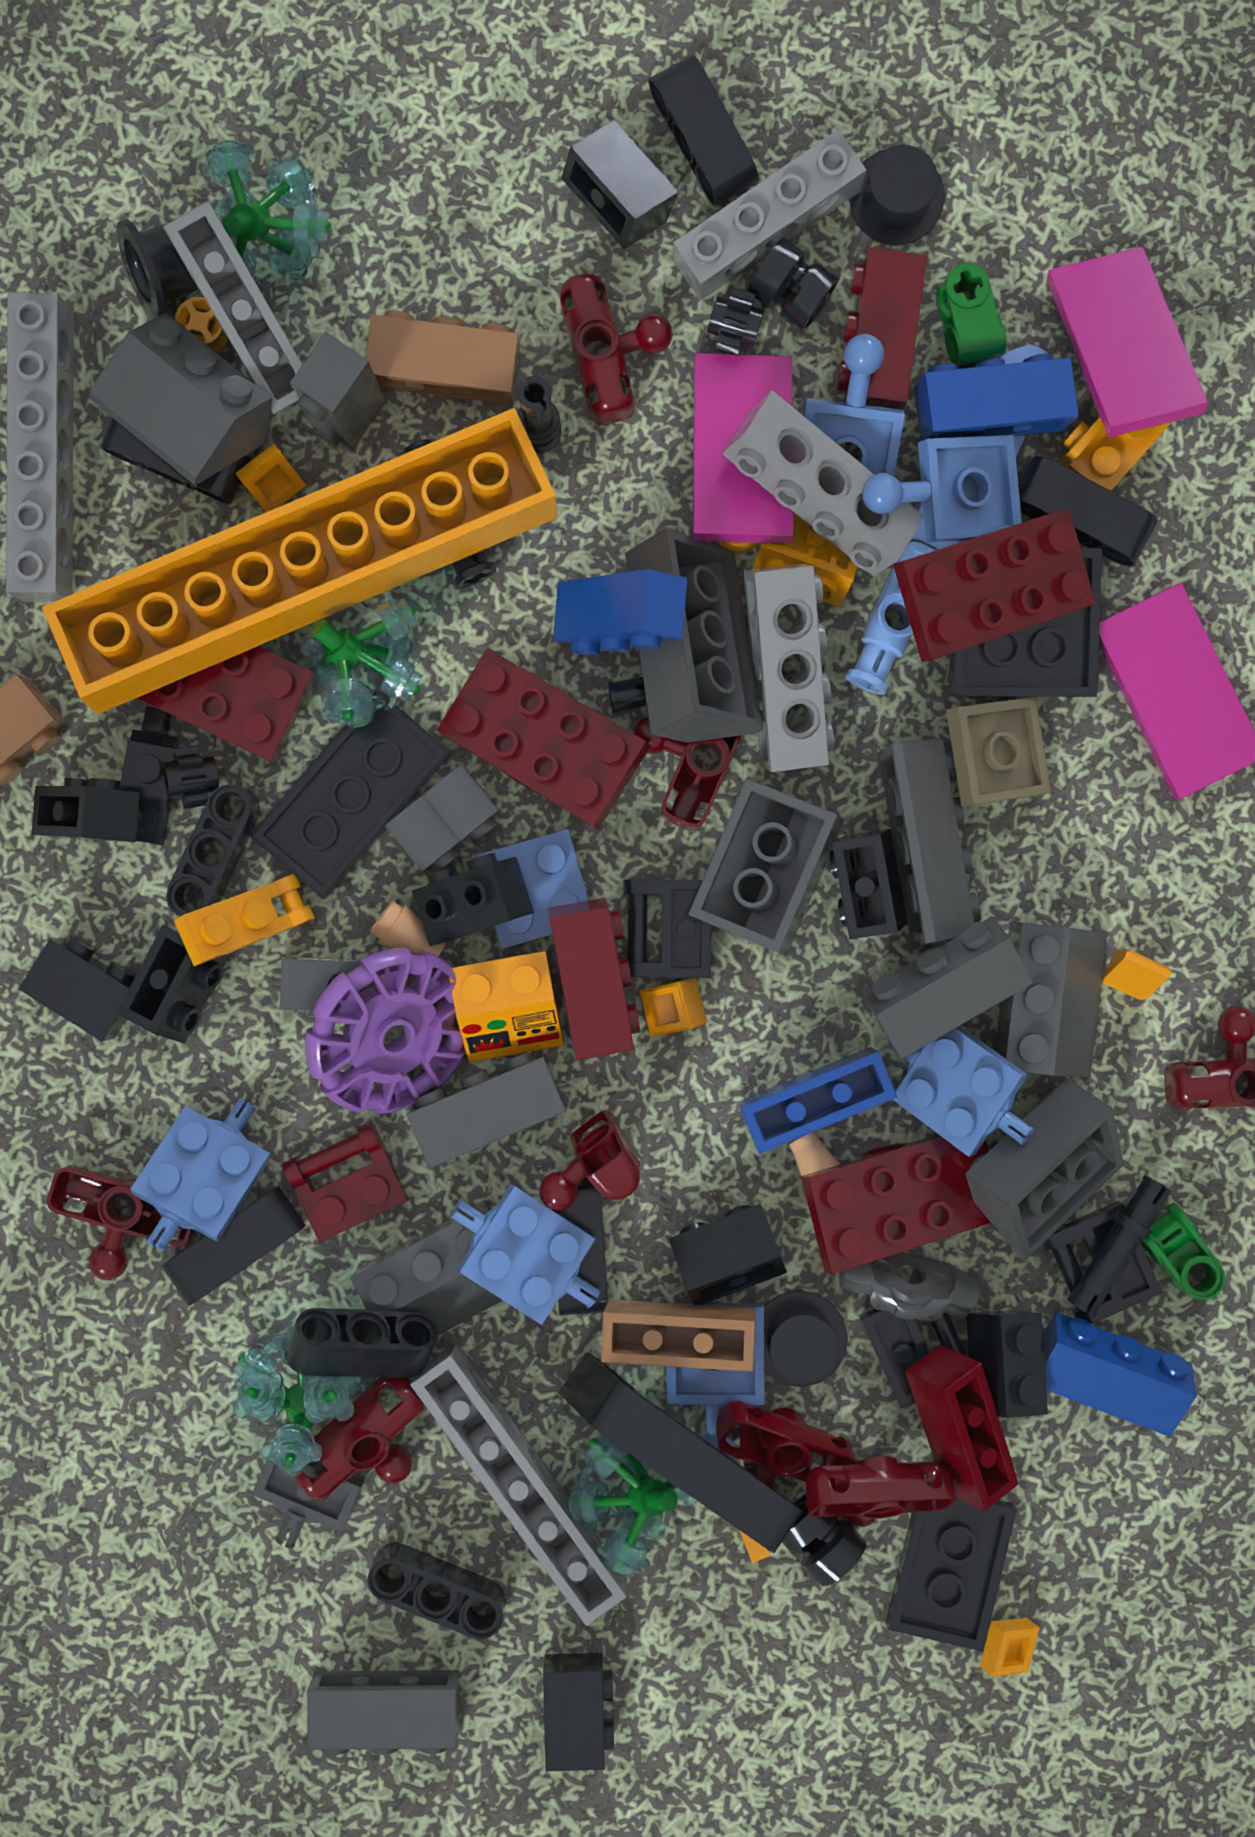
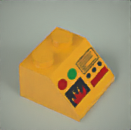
M548 950L452 968L456 977V985L452 990L456 1018L469 1062L514 1055L529 1050L536 1051L564 1046ZM449 977L450 984L454 983L455 981Z

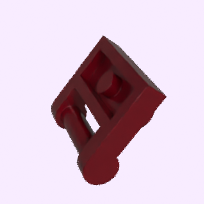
M373 1122L358 1127L357 1134L301 1160L298 1157H294L282 1163L285 1176L291 1187L295 1190L319 1243L409 1200ZM364 1151L369 1153L373 1163L314 1190L309 1177Z

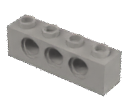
M837 129L674 241L673 261L701 301L765 258L782 237L788 241L861 192L867 170L840 129Z
M209 201L200 204L162 226L251 379L258 387L272 397L271 412L275 414L298 401L299 397L291 386L290 381L300 369L302 363Z
M773 390L748 411L722 452L726 458L736 465L741 473L754 479L770 492L782 506L791 509L812 526L819 536L828 539L849 556L856 566L866 570L873 577L901 558L924 517L923 514L908 502L900 503L895 510L887 514H877L869 510L863 501L862 492L866 481L874 474Z
M802 563L744 570L750 651L763 730L758 732L760 765L770 772L829 765L828 751L834 749V733L831 723L829 721L826 722L824 703L830 701L831 690L828 675L822 673L821 654L825 653L827 649L826 631L822 623L818 624L817 604H821L823 600L821 577L818 573L814 574L813 565ZM792 604L797 612L796 622L790 629L782 631L777 622L779 611L784 606ZM797 654L801 662L800 671L794 678L785 680L781 671L782 664L787 657ZM796 704H802L805 711L803 721L794 728H788L786 724L788 710Z

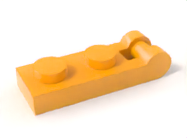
M295 874L286 876L270 884L192 911L175 919L174 923L193 966L226 955L315 919L310 906H304L297 891L301 888ZM280 898L286 914L279 917L271 901Z

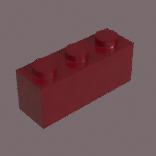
M869 247L863 264H854L850 294L858 295L856 313L848 312L843 342L848 343L853 337L860 334H870L881 342L884 349V359L877 371L870 374L866 405L903 410L907 404L927 263L926 255ZM841 360L837 379V391L845 392L843 402L846 403L851 371L846 366L845 361Z
M606 897L548 908L576 1061L634 1050L632 1034L640 1033V1025L636 1005H626L623 988L632 986L627 957L618 959L615 940L624 939L619 910L610 911Z
M940 1344L908 1368L905 1373L934 1461L941 1462L949 1469L956 1497L985 1512L1015 1488L1019 1482L981 1362Z

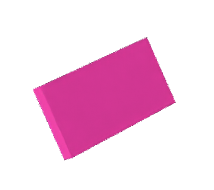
M1143 247L1048 270L1047 284L1108 438L1205 414L1208 406L1207 398Z
M695 353L693 541L792 543L793 511L782 506L770 492L751 477L741 473L736 465L722 454L748 411L771 390L792 406V356Z
M1182 582L1100 622V649L1174 800L1182 799L1255 763V731Z

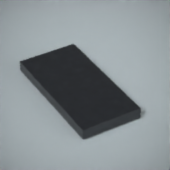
M378 689L361 706L365 722L359 725L355 722L353 716L250 835L251 838L325 900L387 829L385 825L403 811L452 754Z

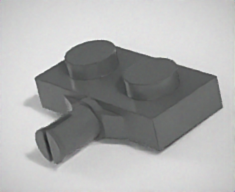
M274 1444L252 1495L275 1504L286 1514L275 1541L282 1546L289 1528H291L292 1530L285 1547L294 1548L304 1522L320 1523L343 1532L364 1481L351 1477L336 1488L328 1498L323 1500L313 1499L302 1490L290 1466L285 1464L284 1460L287 1449ZM306 1457L302 1463V1468L309 1478L317 1477L326 1469L323 1464Z

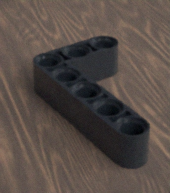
M587 1351L558 1391L598 1432L772 1553L776 1552L803 1512V1510L777 1490L649 1401L618 1373Z

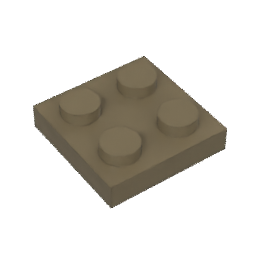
M1036 697L961 706L946 710L961 807L1051 793Z

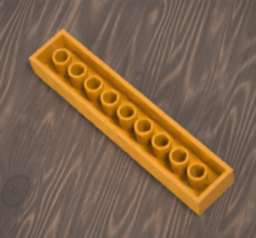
M512 408L43 606L42 609L80 699L98 715L557 519L556 495L516 409Z

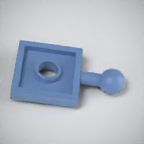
M860 334L853 337L847 343L844 350V361L851 371L846 403L806 397L803 416L838 445L845 442L856 444L861 449L859 462L874 475L888 473L894 476L905 412L899 409L866 405L870 374L877 371L884 359V349L881 342L873 335Z
M1014 435L925 439L917 443L921 481L899 482L891 474L879 473L870 477L863 487L862 497L866 507L877 514L890 513L900 503L923 502L926 543L969 540L1022 523ZM966 476L971 477L978 487V496L974 502L967 499L963 493L962 484Z
M677 1303V1304H694V1303ZM764 1303L703 1304L756 1308L753 1372L666 1366L667 1404L706 1405L707 1434L702 1438L717 1449L719 1448L716 1436V1420L721 1408L727 1402L741 1400L747 1405H765ZM728 1435L726 1441L735 1447L732 1438ZM727 1455V1456H729L731 1459H733V1460L735 1459V1457L730 1456V1455Z

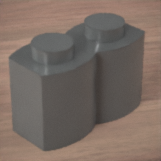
M461 764L400 812L385 827L422 872L427 871L431 867L438 872L460 856L455 848L471 836L476 843L497 827L498 823L493 817L501 810L465 765Z

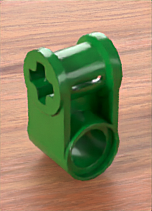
M963 263L955 267L938 288L936 294V305L945 333V345L950 362L956 364L957 368L1003 356L1006 352L1005 331L997 313L990 281L986 272L980 266L972 263ZM957 285L959 286L961 292H970L971 296L968 300L964 293L956 294L954 289Z
M1173 1202L1167 1206L1168 1213L1151 1224L1150 1229L1153 1232L1148 1240L1143 1238L1141 1244L1179 1290L1196 1299L1209 1300L1216 1297L1223 1290L1225 1272L1222 1265L1201 1239V1235L1193 1222ZM1203 1263L1205 1267L1204 1279L1199 1284L1190 1286L1187 1279L1189 1269L1194 1264Z

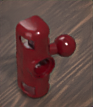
M590 273L575 275L563 283L560 290V302L590 416L598 425H608L627 420L634 414L635 397L632 393L623 355L639 349L651 354L661 353L668 348L672 341L673 328L664 316L648 314L640 319L635 330L618 335L602 280ZM596 288L601 292L603 300H598ZM571 293L575 307L567 312L564 299L567 294ZM593 341L605 342L610 347L601 355H593L585 350V347ZM619 376L624 377L628 394L623 393ZM595 383L599 401L592 405L588 389Z
M646 717L640 720L635 726L633 734L651 745L646 754H658L662 751H667L681 757L661 805L663 817L679 827L689 830L698 829L703 825L709 814L741 735L686 743L652 735L649 718ZM703 747L712 749L718 756V766L712 770L699 768L694 762L693 752ZM674 789L678 794L670 809L666 806V802L671 790ZM700 802L708 803L702 820L694 819Z
M1232 1006L1226 1008L1219 1016L1217 1025L1220 1034L1227 1041V1059L1175 1062L1166 1067L1164 1072L1165 1098L1170 1106L1183 1110L1189 1108L1255 1107V1057L1247 1058V1042L1255 1035V1015L1251 1010L1242 1006ZM1187 1066H1203L1209 1075L1191 1076ZM1244 1072L1247 1075L1248 1083L1245 1091L1239 1095L1236 1091L1235 1083L1237 1077ZM1210 1100L1207 1103H1192V1101Z
M607 1110L600 1111L571 1134L570 1139L577 1157L563 1172H552L544 1177L540 1184L539 1195L546 1207L560 1211L566 1210L574 1204L578 1196L577 1185L585 1177L600 1194L612 1200L624 1199L637 1189L640 1182V1161L629 1148L619 1125ZM600 1120L607 1122V1124H603L589 1132L582 1139L583 1133L590 1129L592 1126H594L596 1123H598Z
M68 1165L59 1169L53 1176L47 1197L48 1208L56 1214L106 1227L103 1243L93 1248L89 1255V1269L95 1277L101 1280L118 1278L125 1272L128 1265V1254L122 1246L125 1234L148 1239L162 1216L153 1205L132 1194L130 1188L136 1181L135 1179L124 1180ZM117 1193H126L134 1199L136 1204L134 1215H125L117 1209L115 1204ZM69 1198L87 1202L85 1209L81 1213L65 1210L64 1207ZM179 1227L178 1229L182 1230L178 1238L175 1240L171 1239L168 1245L175 1247L184 1245L191 1238L194 1230Z
M380 1377L349 1406L340 1410L327 1426L296 1453L295 1462L290 1468L297 1483L309 1497L316 1500L328 1498L343 1482L345 1483L357 1471H367L375 1468L379 1478L389 1484L399 1483L409 1476L412 1471V1455L406 1447L399 1444H389V1442L424 1411V1403L410 1385L412 1382L411 1377ZM386 1385H392L395 1392L402 1399L389 1413L384 1410L378 1401V1394ZM314 1452L326 1469L317 1477L309 1478L302 1468V1463L308 1454Z
M733 1400L727 1402L721 1408L716 1420V1436L719 1450L727 1455L750 1462L751 1464L744 1468L772 1488L775 1487V1478L778 1475L790 1476L806 1482L810 1472L808 1465H812L814 1462L812 1452L824 1456L823 1465L856 1463L854 1450L848 1440L830 1435L824 1430L803 1423L801 1415L793 1409L778 1408L769 1411L758 1406L747 1405L741 1400ZM736 1425L742 1427L739 1448L731 1446L726 1441V1437ZM829 1478L831 1487L834 1489V1478Z
M891 1456L871 1457L860 1460L855 1464L814 1467L806 1478L805 1489L809 1516H844L851 1524L858 1527L870 1526L876 1519L894 1517L902 1513L944 1510L956 1501L951 1473L944 1464L938 1461L898 1462L895 1457ZM829 1478H834V1489L831 1487Z

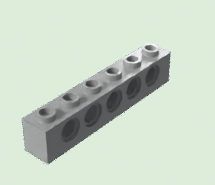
M8 293L6 593L23 602H55L72 594L74 311L58 293Z
M457 1342L428 1361L422 1373L413 1377L410 1384L583 1623L588 1626L627 1597L626 1574L624 1571L621 1573L614 1571L616 1560L578 1508L571 1506L570 1497Z

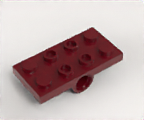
M1069 508L893 564L921 663L1096 604Z
M257 646L142 695L137 699L272 763H276L317 674Z
M488 648L436 730L444 737L499 769L529 790L545 797L597 830L600 829L651 747L644 739Z
M938 1134L911 1143H897L875 1148L863 1153L862 1158L801 1176L824 1272L833 1275L990 1224L991 1222L974 1203L965 1175L970 1170L972 1163L980 1155L989 1152L986 1140L976 1155L968 1157Z

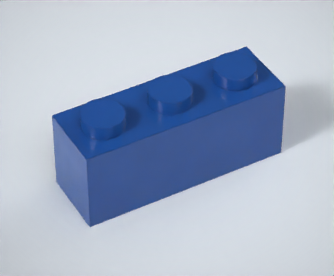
M1037 354L1024 359L1022 363L1005 364L1004 359L996 358L982 361L976 364L974 368L957 369V365L952 363L940 364L928 369L914 388L921 441L934 438L1023 436L1061 432L1079 416L1071 357L1053 359L1052 354Z
M642 569L558 582L553 641L571 644L572 653L592 656L601 655V650L627 653L630 652V646L648 650L661 649V641L682 639L687 578L655 570Z
M869 1047L740 1100L737 1104L758 1153L761 1154L897 1098V1094L879 1051Z
M1058 1312L1054 1313L1043 1332L1046 1390L1169 1437H1171L1197 1396L1192 1363L1185 1361L1174 1353L1161 1352L1140 1344L1129 1336L1116 1335L1095 1327L1084 1319L1071 1318Z

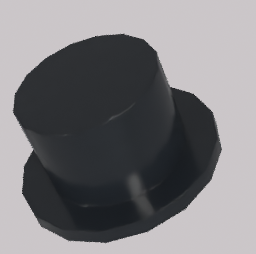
M904 144L880 150L865 159L862 164L867 171L862 190L849 199L851 215L860 230L874 241L892 246L911 244L929 234L941 217L945 201L943 180L930 156L918 147Z
M124 219L117 223V238L123 263L140 304L147 315L154 319L165 313L164 301L198 291L199 289L162 226L166 224L139 232L134 223L129 219Z
M795 1290L779 1294L764 1305V1369L768 1376L783 1385L806 1387L821 1383L837 1370L845 1357L848 1335L844 1319L832 1302L814 1292Z

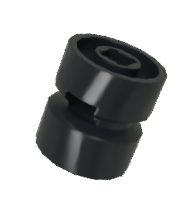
M782 237L756 271L747 291L756 294L755 298L768 308L776 305L781 307L780 317L799 331L804 332L822 310L835 290L840 278L818 262L808 265L806 263V253ZM796 281L802 287L798 294L791 291Z
M805 1493L794 1502L803 1512L782 1543L792 1554H802L801 1565L819 1585L824 1587L841 1579L856 1565L866 1549V1540L848 1520H837L838 1516H809Z

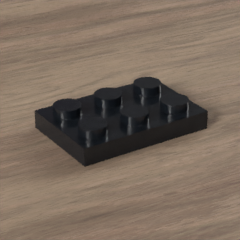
M956 1497V1501L944 1510L911 1513L886 1618L888 1630L983 1652L1017 1512L1013 1503L999 1500L983 1512Z

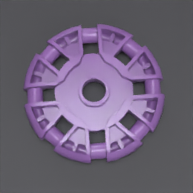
M407 948L383 950L360 959L359 967L347 975L341 972L332 980L312 1010L316 1018L313 1027L307 1028L305 1036V1056L309 1071L313 1078L320 1079L321 1092L331 1101L348 1110L361 1113L365 1109H372L375 1114H386L411 1107L416 1104L414 1099L422 1096L433 1087L436 1089L440 1088L454 1073L466 1052L463 1048L464 1043L456 1018L452 990L456 985L453 966L444 959L424 950L420 951L417 955L410 954ZM408 974H414L415 977L412 987L405 985ZM449 977H451L455 982L450 984ZM373 982L375 987L367 988L359 995L358 991ZM441 999L442 1004L435 1008L433 1003ZM335 1023L345 1024L343 1035L333 1034ZM396 1025H403L399 1038L389 1044L383 1043L384 1036L390 1028ZM442 1034L446 1035L444 1041H441ZM349 1062L353 1065L344 1072L338 1071V1069ZM421 1064L422 1072L410 1080L406 1073ZM374 1082L381 1083V1084H377V1085L374 1087V1090L372 1089Z

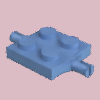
M961 1026L905 1057L910 1062L907 1073L896 1090L897 1098L892 1100L968 1157L976 1155L988 1135L999 1128L1018 1141L1020 1145L1026 1143L1030 1138L1028 1135L1033 1133L1034 1127L1029 1126L1011 1112L1015 1094L1028 1074ZM889 1040L888 1047L896 1051Z
M238 1098L237 1103L224 1122L209 1119L187 1106L184 1107L130 1188L133 1195L153 1205L162 1216L149 1238L146 1239L149 1245L154 1248L156 1246L157 1250L164 1252L179 1227L197 1230L216 1242L219 1241L271 1159L268 1151L251 1143L241 1133L250 1116L256 1110L249 1102L246 1104L245 1100Z
M510 1184L498 1204L485 1215L465 1203L462 1199L458 1201L455 1207L471 1218L468 1219L454 1209L451 1211V1219L474 1232L470 1247L456 1270L541 1325L544 1323L557 1300L566 1293L586 1305L587 1308H590L596 1302L580 1292V1289L595 1298L599 1297L600 1289L595 1288L577 1276L580 1263L592 1246L595 1238L518 1187Z

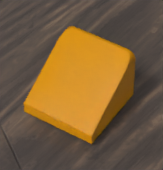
M1118 949L1114 951L1102 977V982L1134 998L1145 1000L1169 979L1172 971H1170L1169 967L1132 950Z
M696 978L682 979L639 990L650 1037L693 1029L707 1022Z

